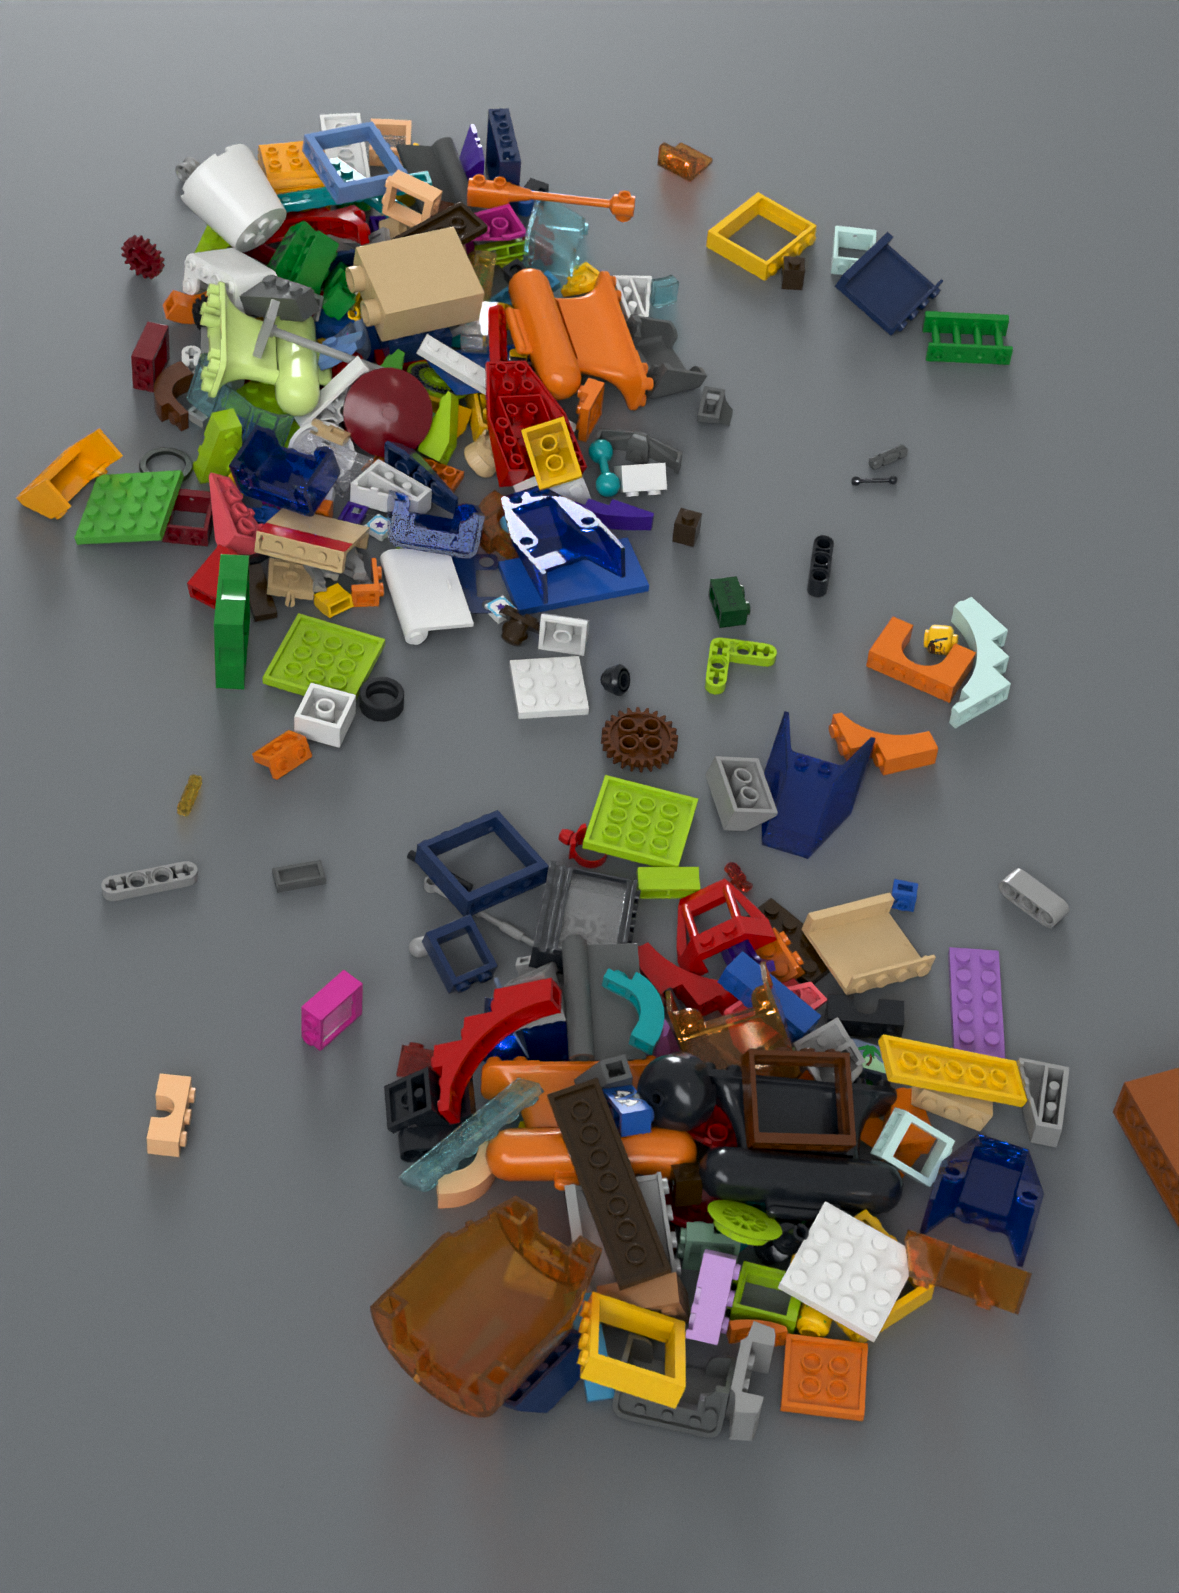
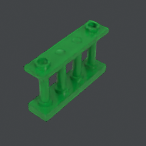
M925 311L922 331L931 333L932 343L928 342L925 360L1010 365L1013 346H1004L1003 336H1006L1009 315ZM940 333L952 334L953 344L941 343ZM961 334L973 335L974 344H962ZM982 335L994 336L995 345H983Z

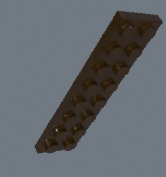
M598 1078L547 1094L548 1102L619 1290L621 1291L671 1273L670 1264Z

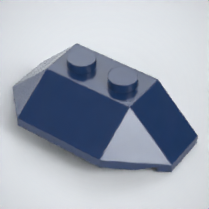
M568 1328L563 1332V1335L555 1337L537 1348L501 1385L497 1400L499 1405L516 1411L548 1413L554 1408L556 1403L581 1379V1365L577 1364L581 1352L578 1349V1343L582 1333Z

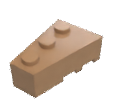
M677 1272L668 1273L621 1291L617 1282L597 1286V1293L689 1323L690 1307L688 1292ZM604 1323L605 1327L617 1328L615 1326Z

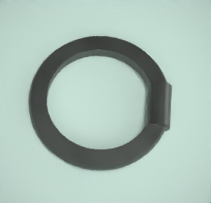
M161 447L148 451L143 455L139 463L141 473L150 472L147 469V463L152 458L159 455L176 456L186 465L182 472L184 476L183 481L190 476L193 469L192 461L186 453L170 447Z

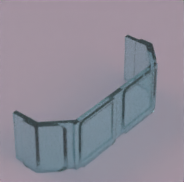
M200 353L186 397L188 401L207 417H210L213 412L234 408L242 425V444L267 453L282 451L294 416L289 414L277 415L254 407L227 384L220 388L215 398L208 397V392L201 390L203 380L201 379V372L204 366L208 367V353Z

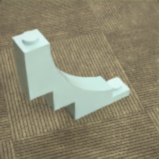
M972 597L959 601L954 606L951 622L964 636L970 650L976 652L974 672L962 689L959 702L951 709L949 723L954 728L961 726L1006 700L1011 685L1001 675L1006 672L1009 656L1001 649L1005 644L1008 630Z

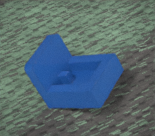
M894 879L891 895L895 900L891 908L914 912L918 883Z

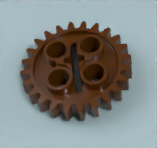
M639 707L636 708V712H632L630 708H627L626 714L619 710L618 717L611 715L610 721L606 720L605 727L602 728V750L607 751V758L613 757V764L621 762L622 769L628 765L631 772H633L635 767L639 768L640 773L646 767L652 772L654 765L661 769L662 763L668 765L669 758H674L678 746L677 729L672 728V721L665 722V715L658 717V711L650 714L649 708H646L644 712H641Z

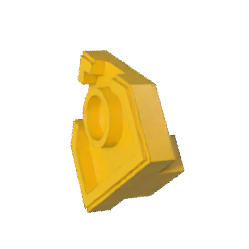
M585 261L569 272L568 282L566 285H563L560 292L563 297L589 293L593 290L600 272Z

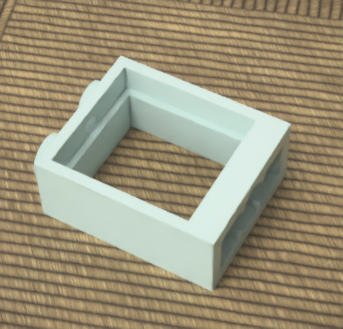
M835 225L831 274L843 275L854 264L852 262L858 260V258L838 256L839 247L868 251L876 243V230Z
M895 1107L870 1154L886 1163L892 1164L898 1171L916 1182L931 1187L932 1183L939 1177L940 1168L944 1161L951 1155L955 1140L908 1111ZM910 1124L915 1125L938 1140L920 1173L893 1157Z

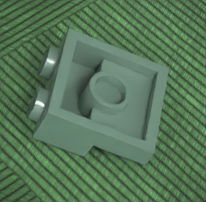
M702 1221L687 1222L686 1228H680L677 1258H682V1269L700 1270L705 1249L735 1255L738 1261L741 1243L722 1233H714V1224Z

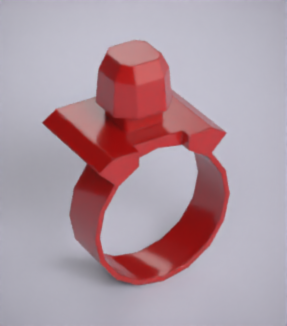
M585 823L581 824L576 833L569 829H562L558 839L563 844L570 845L569 859H575L577 864L585 868H597L606 862L607 854L596 861L585 860L577 854L576 847L583 844L587 826Z

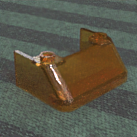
M907 1230L904 1241L908 1274L914 1278L913 1284L927 1289L929 1284L975 1299V1305L991 1310V1307L994 1306L1016 1315L1019 1314L1032 1273Z

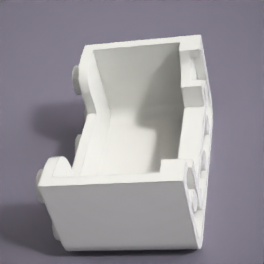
M235 248L190 253L185 260L183 291L189 295H196L199 290L207 289L209 283L217 285L219 281L224 282L230 301L236 308L245 313L239 296L263 281L264 277L268 275L277 276V274L272 269ZM254 315V318L263 317V316H261V315Z

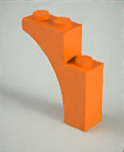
M842 712L833 714L831 725H829L830 736L832 739H835L838 744V751L841 756H844L847 764L873 759L875 766L879 767L882 775L935 764L938 746L930 731L909 735L879 733L854 723Z

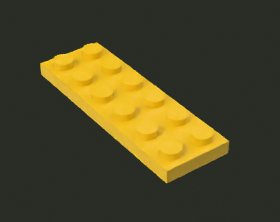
M884 1034L878 1040L889 1082L1023 1107L1027 1102L1018 1066L1014 1060Z

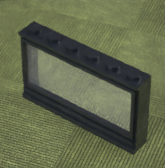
M550 861L529 967L539 968L553 961L558 968L556 973L563 974L561 942L571 934L581 935L582 938L587 940V944L632 943L641 891L636 889L638 879L631 881V879L576 867L556 865L555 861Z

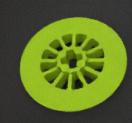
M716 1200L708 1205V1212L714 1219L715 1227L722 1234L735 1241L759 1246L782 1235V1228L778 1222L755 1207L731 1200Z

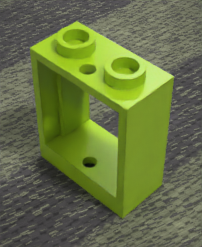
M743 1261L738 1281L733 1280L732 1286L737 1287L732 1307H726L731 1309L729 1320L752 1319L770 1321L786 1326L787 1333L794 1334L801 1301L791 1296L786 1316L741 1305L746 1282L782 1291L778 1289V1286L786 1271Z

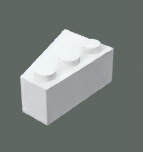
M612 275L616 277L615 290H620L622 294L619 305L625 321L627 322L631 314L648 317L652 276Z

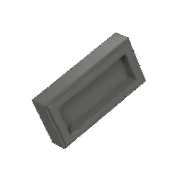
M321 860L272 868L277 893L326 884V876Z

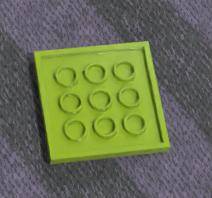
M298 613L263 675V684L305 696L310 683L354 694L357 700L360 688L367 681L385 647V639Z
M605 775L582 848L653 867L678 868L694 818L698 798Z

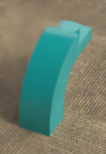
M608 968L603 977L602 987L630 1001L638 1014V1022L631 1033L629 1044L652 1056L659 1043L664 1025V1006L661 997L653 984L640 973L636 972L631 980L625 973Z

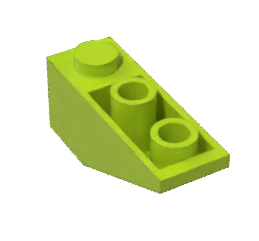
M447 391L446 395L441 398L439 409L432 417L429 432L417 449V451L444 465L448 464L457 447L459 397Z

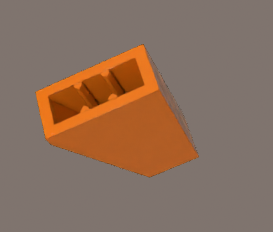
M901 1087L896 1089L897 1100L891 1105L884 1116L882 1130L895 1107L908 1111L931 1126L926 1110L911 1105L912 1088ZM910 1124L893 1156L928 1154L936 1138Z

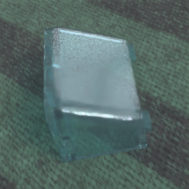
M535 200L525 235L523 265L526 268H534L543 273L549 270L555 275L573 277L574 269L579 268L580 257L576 256L580 238L583 239L584 235H588L589 223L586 222V218L561 203Z

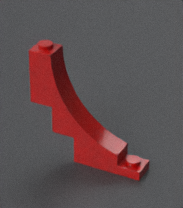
M649 942L638 946L640 974L647 978L656 988L664 1007L669 1005L663 994L668 988L673 989L678 1000L680 999L697 1019L716 1010L725 1018V1009L739 1001L734 995L726 991L718 983V980L702 977L676 966L658 953ZM794 978L787 982H781L786 987L798 985Z

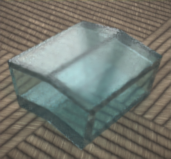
M672 274L664 278L652 279L650 301L653 308L664 307L677 302L679 281Z

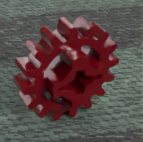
M133 235L123 243L124 245L121 249L124 252L121 255L127 259L125 264H130V270H135L136 275L142 274L144 279L147 277L153 279L163 271L162 269L165 265L162 262L165 259L160 256L162 252L156 250L157 245L150 244L149 238L144 240L142 235L138 238L136 235Z

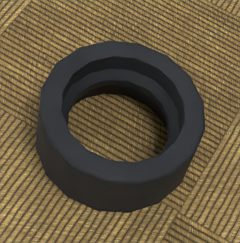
M389 677L369 679L360 688L359 707L361 712L367 718L374 721L386 722L395 719L404 709V690L402 685ZM386 693L393 696L396 700L391 704L377 705L369 701L368 698L374 694Z

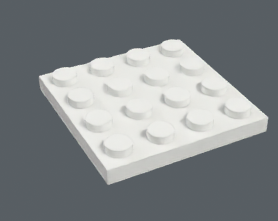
M825 1201L809 1230L808 1238L802 1242L778 1289L870 1341L875 1342L920 1254Z

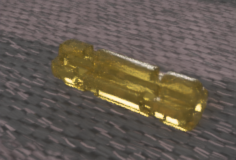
M190 775L187 781L188 784H186L180 798L181 801L177 805V813L179 815L188 816L190 814L191 807L198 795V790L202 785V777L200 775Z

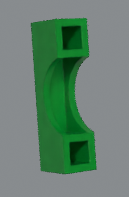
M342 261L325 279L322 304L325 314L330 318L335 317L338 321L356 302V295L350 292L346 282L345 270L348 266Z

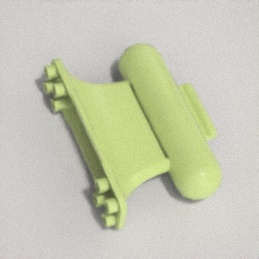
M219 281L217 285L209 283L206 296H208L207 302H203L200 309V314L202 315L200 325L207 326V337L209 338V351L207 355L209 363L208 367L204 366L201 372V379H203L201 390L208 392V397L215 398L220 388L231 381H260L275 385V398L283 412L291 416H304L311 413L319 402V385L325 387L332 380V368L321 371L318 365L320 353L275 336L268 338L261 359L252 356L263 321L252 318L236 308L227 295L224 282ZM276 316L274 322L277 325L276 328L316 342V327L312 316L305 321L280 320V317Z

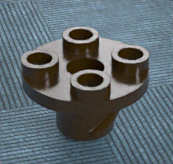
M505 604L504 608L500 609L499 615L508 620L502 626L501 638L506 643L512 646H521L522 642L528 638V630L537 634L540 633L538 619L529 614H525L523 617L517 612V609Z

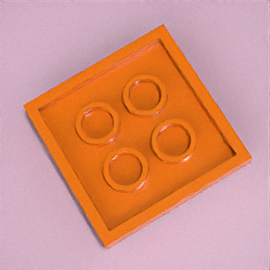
M787 1333L784 1349L780 1411L863 1421L868 1343Z

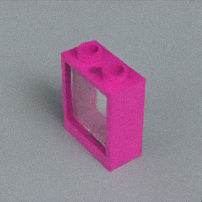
M343 970L301 1007V1037L308 1045L314 1046L321 1051L362 1015L363 983Z

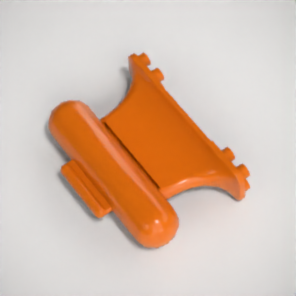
M534 268L522 269L515 273L509 281L508 294L513 308L508 307L505 309L506 322L516 352L520 355H529L535 374L555 400L559 401L572 397L581 386V374L602 378L616 386L622 393L628 409L637 410L639 406H645V391L653 389V378L646 376L648 364L641 362L638 351L635 349L619 305L622 297L621 291L615 290L616 277L610 276L608 271H601L598 274L593 290L590 293L577 298H555L549 280L542 271Z
M649 1055L646 1056V1060L627 1061L633 1077L632 1085L636 1090L642 1071L657 1057ZM523 1056L516 1057L513 1061H502L499 1057L487 1059L486 1064L481 1069V1095L487 1100L513 1102L519 1109L525 1124V1128H507L498 1131L490 1138L486 1147L485 1157L492 1174L498 1179L508 1182L554 1181L555 1188L560 1191H565V1185H580L548 1102L547 1094L574 1086V1079L599 1061L540 1062L539 1060H527ZM651 1124L650 1133L621 1137L635 1175L637 1173L653 1175L661 1172L662 1178L670 1180L671 1165L696 1163L697 1146L693 1137L686 1131L653 1127Z

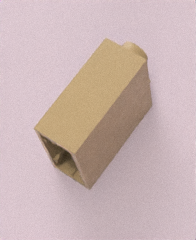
M454 227L356 247L354 264L345 270L346 282L350 292H360L363 299L360 303L363 322L367 327L375 326L381 342L474 322L480 318L484 291Z

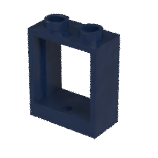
M471 914L426 932L422 940L449 994L455 991L458 993L464 992L471 987V984L478 981L482 984L494 977L493 975L498 965ZM468 934L484 966L456 977L440 945Z

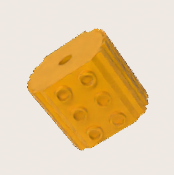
M303 141L258 146V164L276 194L325 187L302 152ZM317 208L305 209L300 212L303 213Z

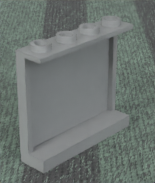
M661 1172L636 1177L670 1264L671 1273L677 1272L678 1275H681L679 1258L674 1259L673 1248H677L675 1231L670 1232L669 1221H673L671 1204L666 1205L664 1194H669L667 1178H662ZM565 1185L564 1190L579 1294L592 1291L597 1293V1286L616 1283V1279L580 1185Z

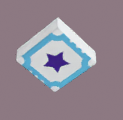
M377 514L364 525L370 527L369 535L381 542L396 530V524L380 514Z
M502 595L485 604L484 609L490 610L492 613L487 614L500 624L507 620L499 615L500 609L504 608L505 604L513 608L515 607Z

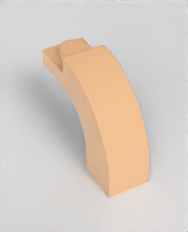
M476 1125V1158L469 1166L456 1171L437 1172L436 1191L438 1209L456 1208L472 1203L484 1195L493 1184L496 1176L490 1172L485 1157L486 1147L492 1135H487L486 1125Z

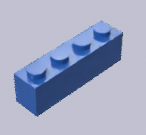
M743 951L724 969L718 980V983L726 991L739 999L747 1008H750L766 1024L773 1027L792 1044L810 1034L821 1018L818 1012Z

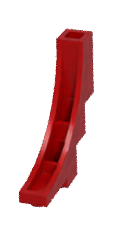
M355 204L334 211H330L324 206L303 213L300 211L287 212L281 227L264 242L267 245L282 241L291 226L304 220L315 231H321L325 235L330 234L338 238L349 239L360 245L369 243L368 236L371 233L368 224L365 223L366 217L363 210H360Z

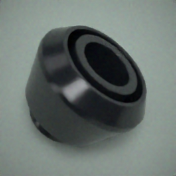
M622 664L609 667L601 675V685L606 691L616 696H622L629 689L630 673Z

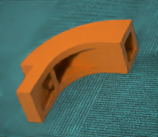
M173 290L163 303L166 319L182 324H195L192 305L196 303L195 300L197 298L201 300V295L204 294L207 297L206 292L189 295Z

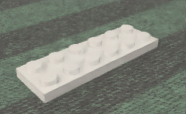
M360 113L320 115L321 131L361 124ZM365 142L324 149L329 159L337 157L364 177H370Z

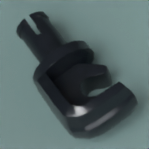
M778 1223L782 1228V1235L777 1239L769 1240L764 1245H753L754 1250L764 1264L782 1262L797 1253L802 1241L806 1240L809 1236L808 1228L804 1224Z

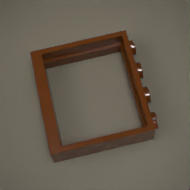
M759 1046L758 1048H749L741 1056L747 1148L848 1152L856 1146L850 1053L835 1051V1049L815 1052L814 1048L790 1051L789 1047L765 1050V1047ZM755 1065L834 1067L839 1134L759 1132Z

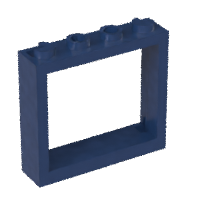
M509 108L488 109L485 160L488 180H494L496 177H504L506 182L520 186L521 158ZM519 201L510 202V206L518 216Z
M498 810L484 814L473 821L465 822L452 830L444 831L433 838L423 840L417 844L415 862L464 917L469 914L471 916L546 883L549 865ZM491 832H495L525 865V868L468 892L437 856Z

